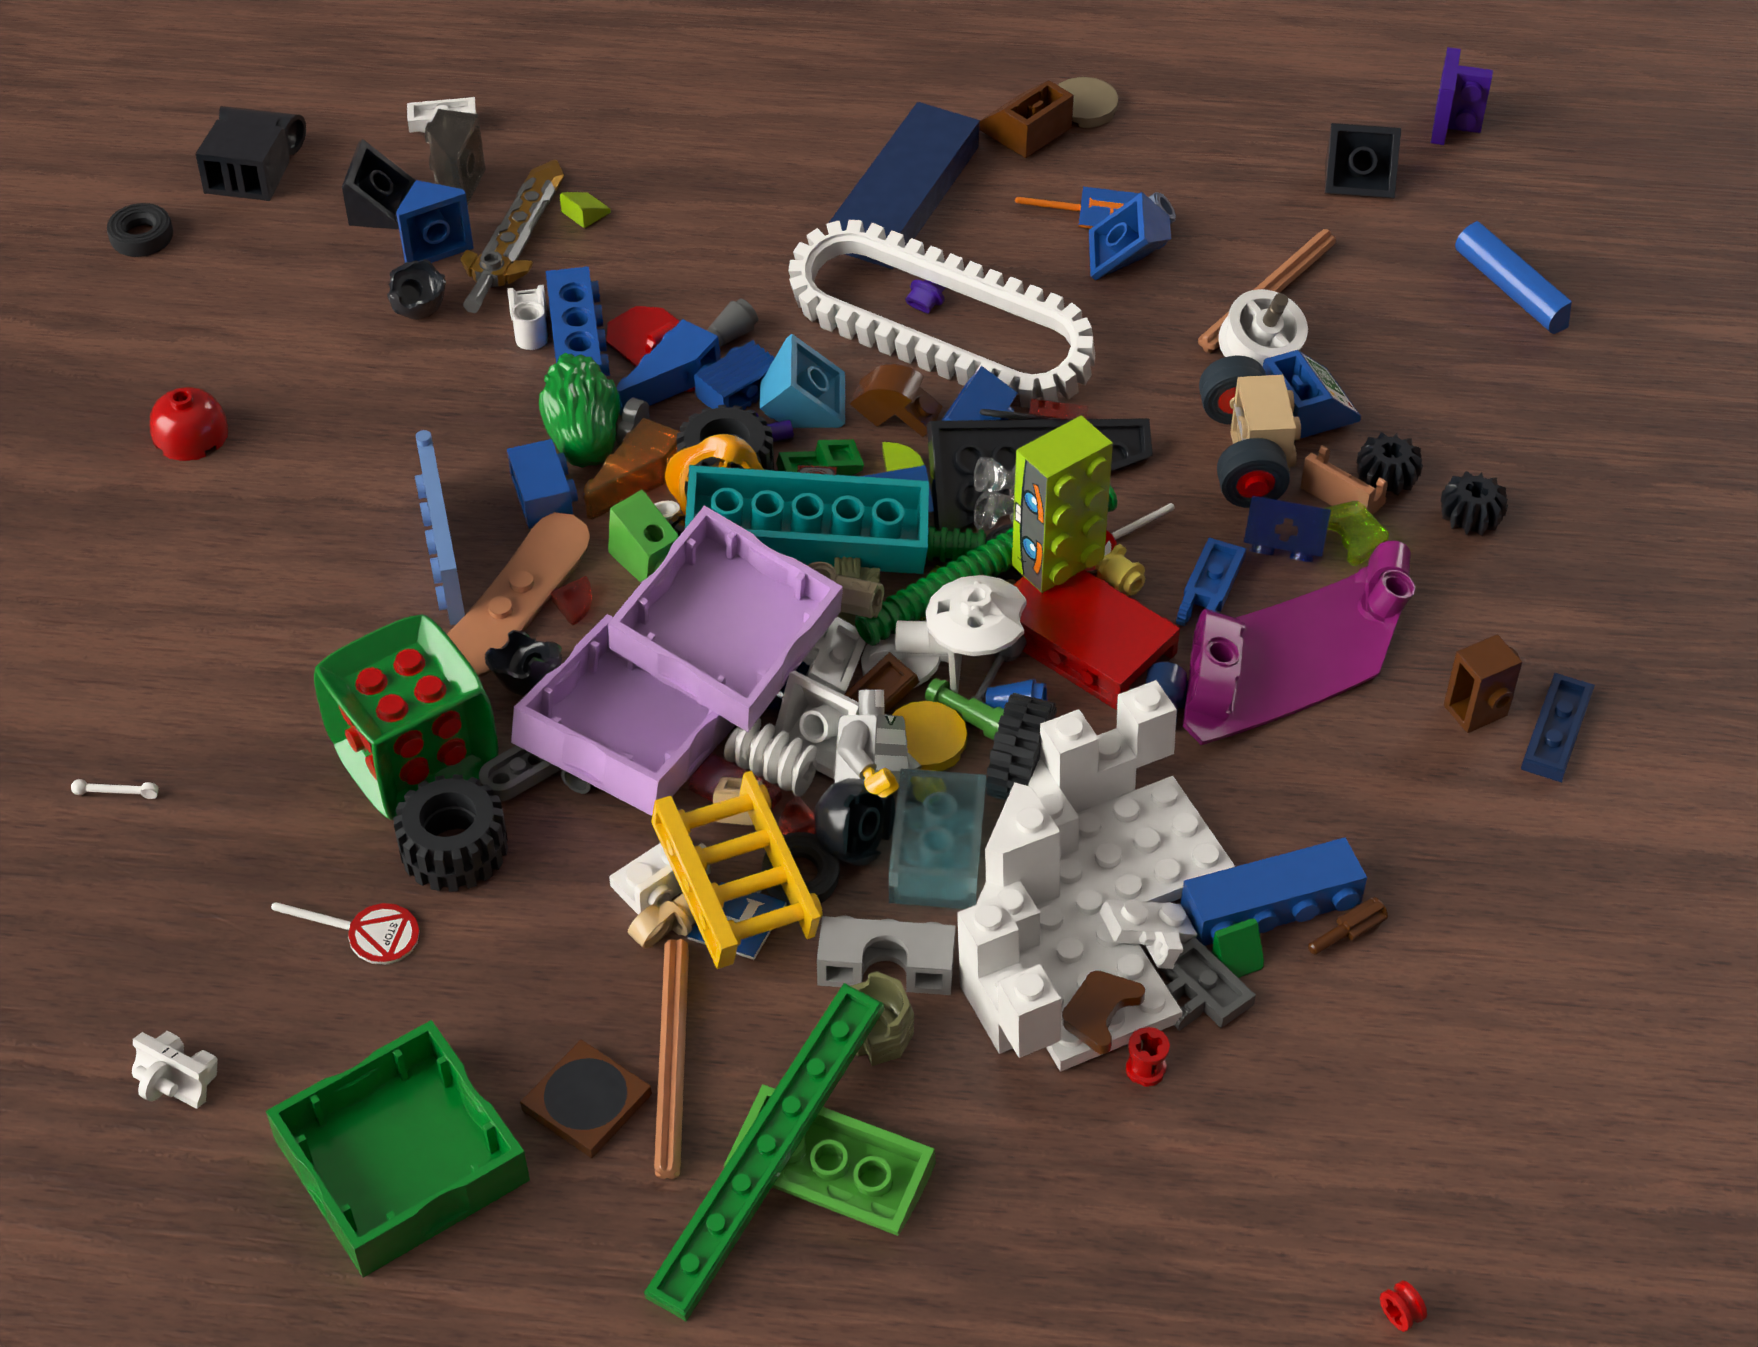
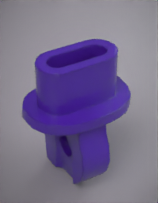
M916 279L912 281L910 285L911 292L905 299L909 306L924 313H929L935 305L944 303L945 299L942 292L946 287L926 279L925 281Z

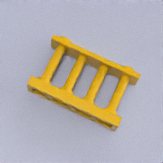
M752 770L744 773L740 796L689 812H685L683 809L678 810L671 795L654 801L652 825L717 969L734 964L737 947L741 944L742 939L797 921L806 939L815 937L820 918L823 916L821 903L815 893H809L770 810L771 800L768 790L763 784H758ZM744 812H748L757 831L703 849L699 845L694 846L689 836L690 829ZM761 848L765 849L773 866L772 869L719 886L716 882L711 883L706 874L707 865ZM780 884L791 904L737 923L732 919L727 920L722 909L724 902Z

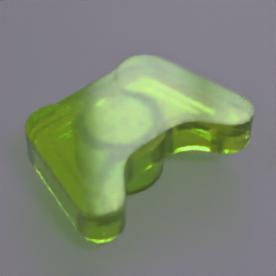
M1359 501L1322 508L1316 512L1315 525L1320 529L1336 531L1342 536V544L1348 549L1347 561L1353 566H1357L1370 558L1380 543L1388 541L1389 532Z

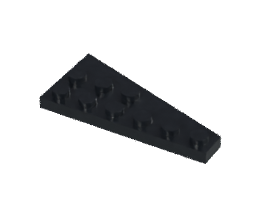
M1149 418L1086 419L1113 442L1111 472L1153 456ZM1073 419L930 421L927 424L936 531H941L942 527H947L948 531L953 532L954 528L961 529L1014 509L1016 450Z

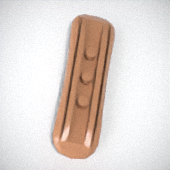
M554 512L541 518L533 526L525 540L488 589L464 617L447 633L473 667L478 677L486 676L491 672L485 663V653L489 648L498 649L503 647L508 641V633L512 630L524 632L551 597L578 567L587 551L590 534L587 525L573 514Z

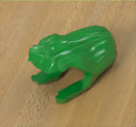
M564 353L559 356L557 363L549 367L548 374L544 377L546 385L539 394L538 403L543 424L559 453H564L567 462L581 468L597 466L609 458L615 445L616 426L620 412L619 394L613 380L607 379L592 357H585L582 354L574 356L573 354Z

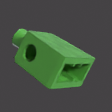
M643 490L638 491L610 508L608 544L609 554L641 583L659 568L665 560L670 547L679 537L678 533Z

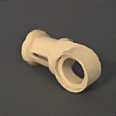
M682 893L672 902L665 901L659 907L653 904L644 909L629 926L628 934L644 949H647L657 943L671 930L678 935H688L696 921Z

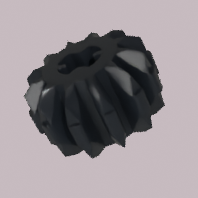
M1382 432L1378 438L1368 437L1357 456L1358 479L1376 488L1377 480L1380 477L1387 481L1386 491H1392L1397 496L1402 489L1411 491L1415 482L1418 481V477L1421 476L1423 464H1421V448L1412 445V438L1402 440L1398 437L1397 433L1393 437H1388Z
M1465 471L1462 477L1452 476L1451 481L1445 486V490L1442 491L1441 495L1442 519L1451 522V529L1463 528L1466 535L1470 531H1476L1481 536H1483L1487 529L1496 531L1497 526L1503 520V516H1506L1508 508L1506 487L1497 484V477L1484 478L1482 472L1478 476H1473L1468 471Z

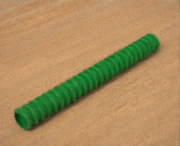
M1111 485L1109 489L1108 512L1114 511L1118 503L1116 493ZM1013 528L1008 529L1006 533L997 535L996 539L988 540L986 545L981 544L976 550H970L966 556L962 555L956 561L949 562L946 567H940L936 572L929 573L926 578L918 579L916 584L908 585L906 590L901 589L897 591L896 596H888L886 601H882V608L877 618L856 615L855 626L860 637L867 644L876 646L879 644L880 639L886 640L890 637V634L896 633L897 620L919 621L921 617H926V609L931 597L943 585L961 577L976 575L997 577L1001 572L1008 571L1012 566Z

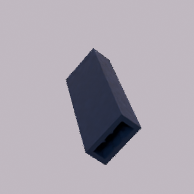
M917 102L829 223L840 221L841 229L845 231L849 220H860L863 223L865 233L870 225L874 223L884 227L886 238L891 230L902 234L905 245H907L911 238L915 239L978 149L980 120ZM845 254L892 270L894 269L893 266L864 255Z

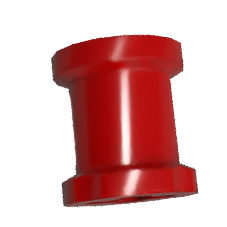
M1152 1027L1139 1028L1129 1038L1128 1050L1130 1055L1126 1062V1074L1132 1082L1145 1087L1155 1086L1163 1080V1075L1166 1073L1167 1065L1165 1059L1169 1053L1170 1043L1168 1037L1159 1029Z

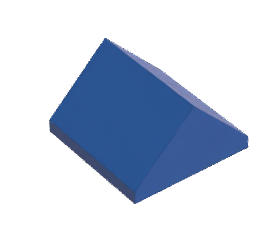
M416 180L396 211L405 263L427 259L432 263L465 252L466 250L474 249L465 191L459 188Z

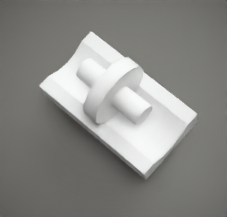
M166 1031L157 1038H153L143 1032L133 1038V1046L136 1048L137 1054L132 1067V1074L134 1078L140 1081L138 1091L142 1098L148 1101H155L165 1094L169 1097L174 1096L196 1109L206 1102L207 1085L217 1076L216 1056L205 1050L197 1052L192 1057L183 1054L184 1044L180 1037L169 1031Z

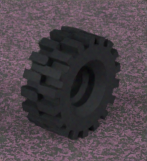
M1013 693L1009 696L1008 702L1004 706L1003 715H1001L998 723V731L995 733L993 740L995 742L989 757L991 760L987 768L988 778L986 780V794L988 796L1007 800L1014 782L1028 786L1040 759V724L1056 718V703L1018 693Z

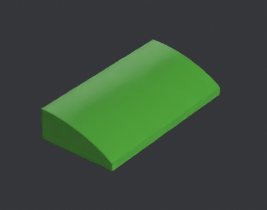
M762 1084L728 1155L724 1168L775 1090L774 1088ZM822 1107L772 1188L899 1236L917 1205L935 1167V1149Z

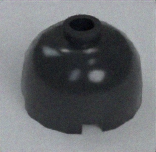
M847 778L832 784L817 802L814 810L815 834L825 851L836 856L839 860L855 866L868 865L881 854L880 851L875 850L880 844L881 839L889 841L893 832L896 817L895 799L893 794L882 798L877 794L870 793L865 787V780Z

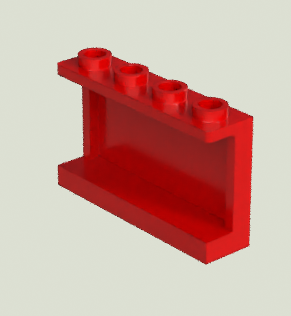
M1085 570L1073 575L1063 584L1055 585L1043 593L1024 576L1014 584L1027 600L1020 618V623L1024 628L1023 635L1027 641L1023 652L1116 711L1118 694L1128 691L1129 686L1163 654L1169 658L1177 654L1180 634L1179 627L1174 625L1169 619L1161 617L1144 607L1136 599L1130 598L1113 588L1105 580L1097 578Z

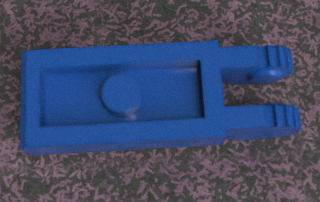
M1208 538L1184 589V596L1177 614L1176 624L1182 626L1187 624L1190 620L1194 604L1215 612L1222 611L1245 560L1247 548Z

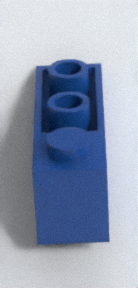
M682 319L672 330H669L663 336L662 341L650 353L643 356L639 365L618 383L616 388L620 399L619 414L622 415L626 403L631 398L635 397L646 401L650 406L695 387L694 375L705 364H713L721 359L718 336Z

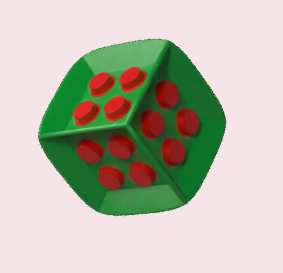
M424 614L409 616L381 627L334 651L315 667V691L327 734L334 744L342 764L373 806L389 820H394V817L397 816L396 808L399 802H405L404 795L409 790L417 791L419 783L425 780L428 783L436 781L435 777L444 775L445 779H450L453 777V774L463 775L464 780H468L471 777L479 779V772L482 766L499 755L492 706L478 675L443 629Z

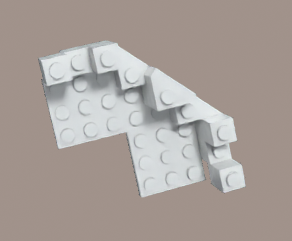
M1156 680L1118 694L1116 729L1096 735L1079 709L1040 724V759L1028 786L1014 782L985 848L986 883L977 904L957 912L960 987L999 1054L1014 1049L1017 1056L1021 1058L1046 1047L1060 1072L1102 1055L1095 1052L1062 1025V1011L1064 1007L1067 1006L1087 975L1093 971H1103L1141 983L1145 987V1000L1141 1005L1123 1007L1113 1016L1108 1027L1112 1036L1110 1051L1127 1045L1132 1033L1139 1028L1152 1027L1163 1030L1175 1025L1179 1020L1178 1018L1182 1017V1010L1139 944L1115 943L1099 913L1106 899L1159 903L1173 902L1181 898L1184 880L1235 867L1174 776L1135 790L1136 768L1174 754L1177 709Z

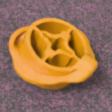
M714 435L704 439L697 445L680 450L669 460L665 472L666 484L671 494L678 501L685 516L689 465H696L701 460L716 457L719 458L717 462L709 467L731 468V462L740 464L744 469L764 470L758 461L755 451L747 442L733 435Z

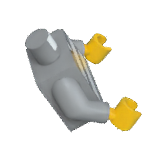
M859 690V715H843L838 720L835 783L847 778L865 780V787L870 793L877 794L882 798L896 791L899 785L910 784V780L914 781V792L922 799L936 796L946 789V781L938 771L931 770L923 775L920 771L922 766L908 753L905 720L903 716L884 714V690Z

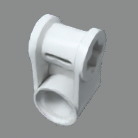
M544 284L538 285L537 289L515 291L514 288H507L516 344L526 350H535L543 347L548 341L546 317L548 316Z

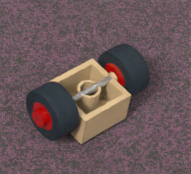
M1241 355L1221 358L1204 370L1199 382L1202 404L1207 415L1219 423L1231 424L1230 433L1233 444L1221 454L1217 463V474L1221 492L1226 500L1233 505L1243 508L1262 507L1276 501L1286 492L1290 483V467L1296 466L1294 440L1300 439L1301 423L1299 417L1293 416L1294 394L1292 390H1287L1284 375H1266L1262 365L1253 358Z

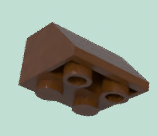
M1048 80L1021 93L981 119L979 130L1024 158H1027L1072 128L1074 95Z

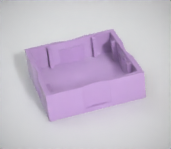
M704 505L672 544L659 568L641 582L608 623L609 648L746 732H749L785 685L789 673L798 668L840 613L843 586L797 559L774 551L763 544L751 532Z
M607 614L574 647V650L564 663L547 673L514 706L511 743L652 816L654 801L670 795L673 796L736 725L609 648L608 623L613 617Z

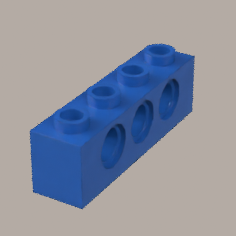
M589 267L546 271L556 363L559 356L564 353L573 354L574 356L582 354L585 357H592L599 365L601 372L606 376H610L608 354H600L601 351H607L605 330H597V327L604 326L601 305H594V303L600 302L598 281H591Z

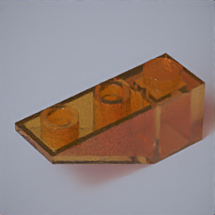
M642 418L634 430L628 431L621 446L614 454H610L607 457L600 472L585 485L583 499L586 503L587 518L594 519L609 512L611 507L640 490L648 493L666 484V467L669 460L677 453V433L680 431Z

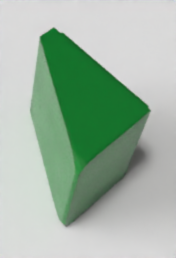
M1255 918L1217 930L1214 935L1212 954L1238 978L1259 971L1264 967L1259 928Z

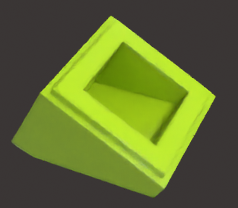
M588 192L560 193L562 213L583 228L611 213L608 206Z

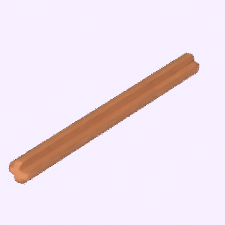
M1323 229L1254 290L1265 289L1280 293L1335 244V236L1331 235L1330 230ZM1229 311L1198 338V344L1203 347L1204 352L1211 353L1220 346L1218 339L1219 330Z
M669 939L664 945L654 1160L655 1175L659 1179L677 1178L680 1175L689 963L688 942L684 939Z

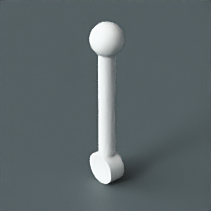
M77 779L71 784L72 792L79 796L86 792L141 794L144 798L155 799L159 791V787L151 782L143 783L142 786L89 784L85 780Z

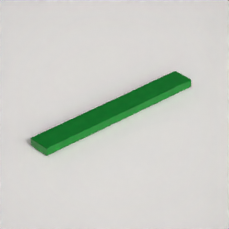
M843 983L644 1291L647 1300L687 1322L884 1011V1004Z

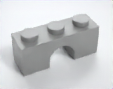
M845 915L837 917L822 916L817 954V985L842 987L843 983L849 986L863 982V975L870 965L879 961H891L900 965L906 972V992L951 995L955 925H943L938 922H899L894 919H857Z

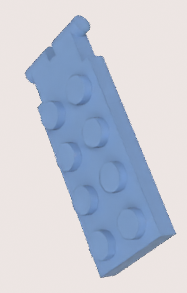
M421 430L416 433V442L422 474L415 475L419 499L427 498V502L420 503L424 527L432 525L431 530H425L429 555L437 554L438 556L430 558L434 584L443 583V586L435 587L439 611L447 609L450 625H455L465 615L432 436L429 431Z

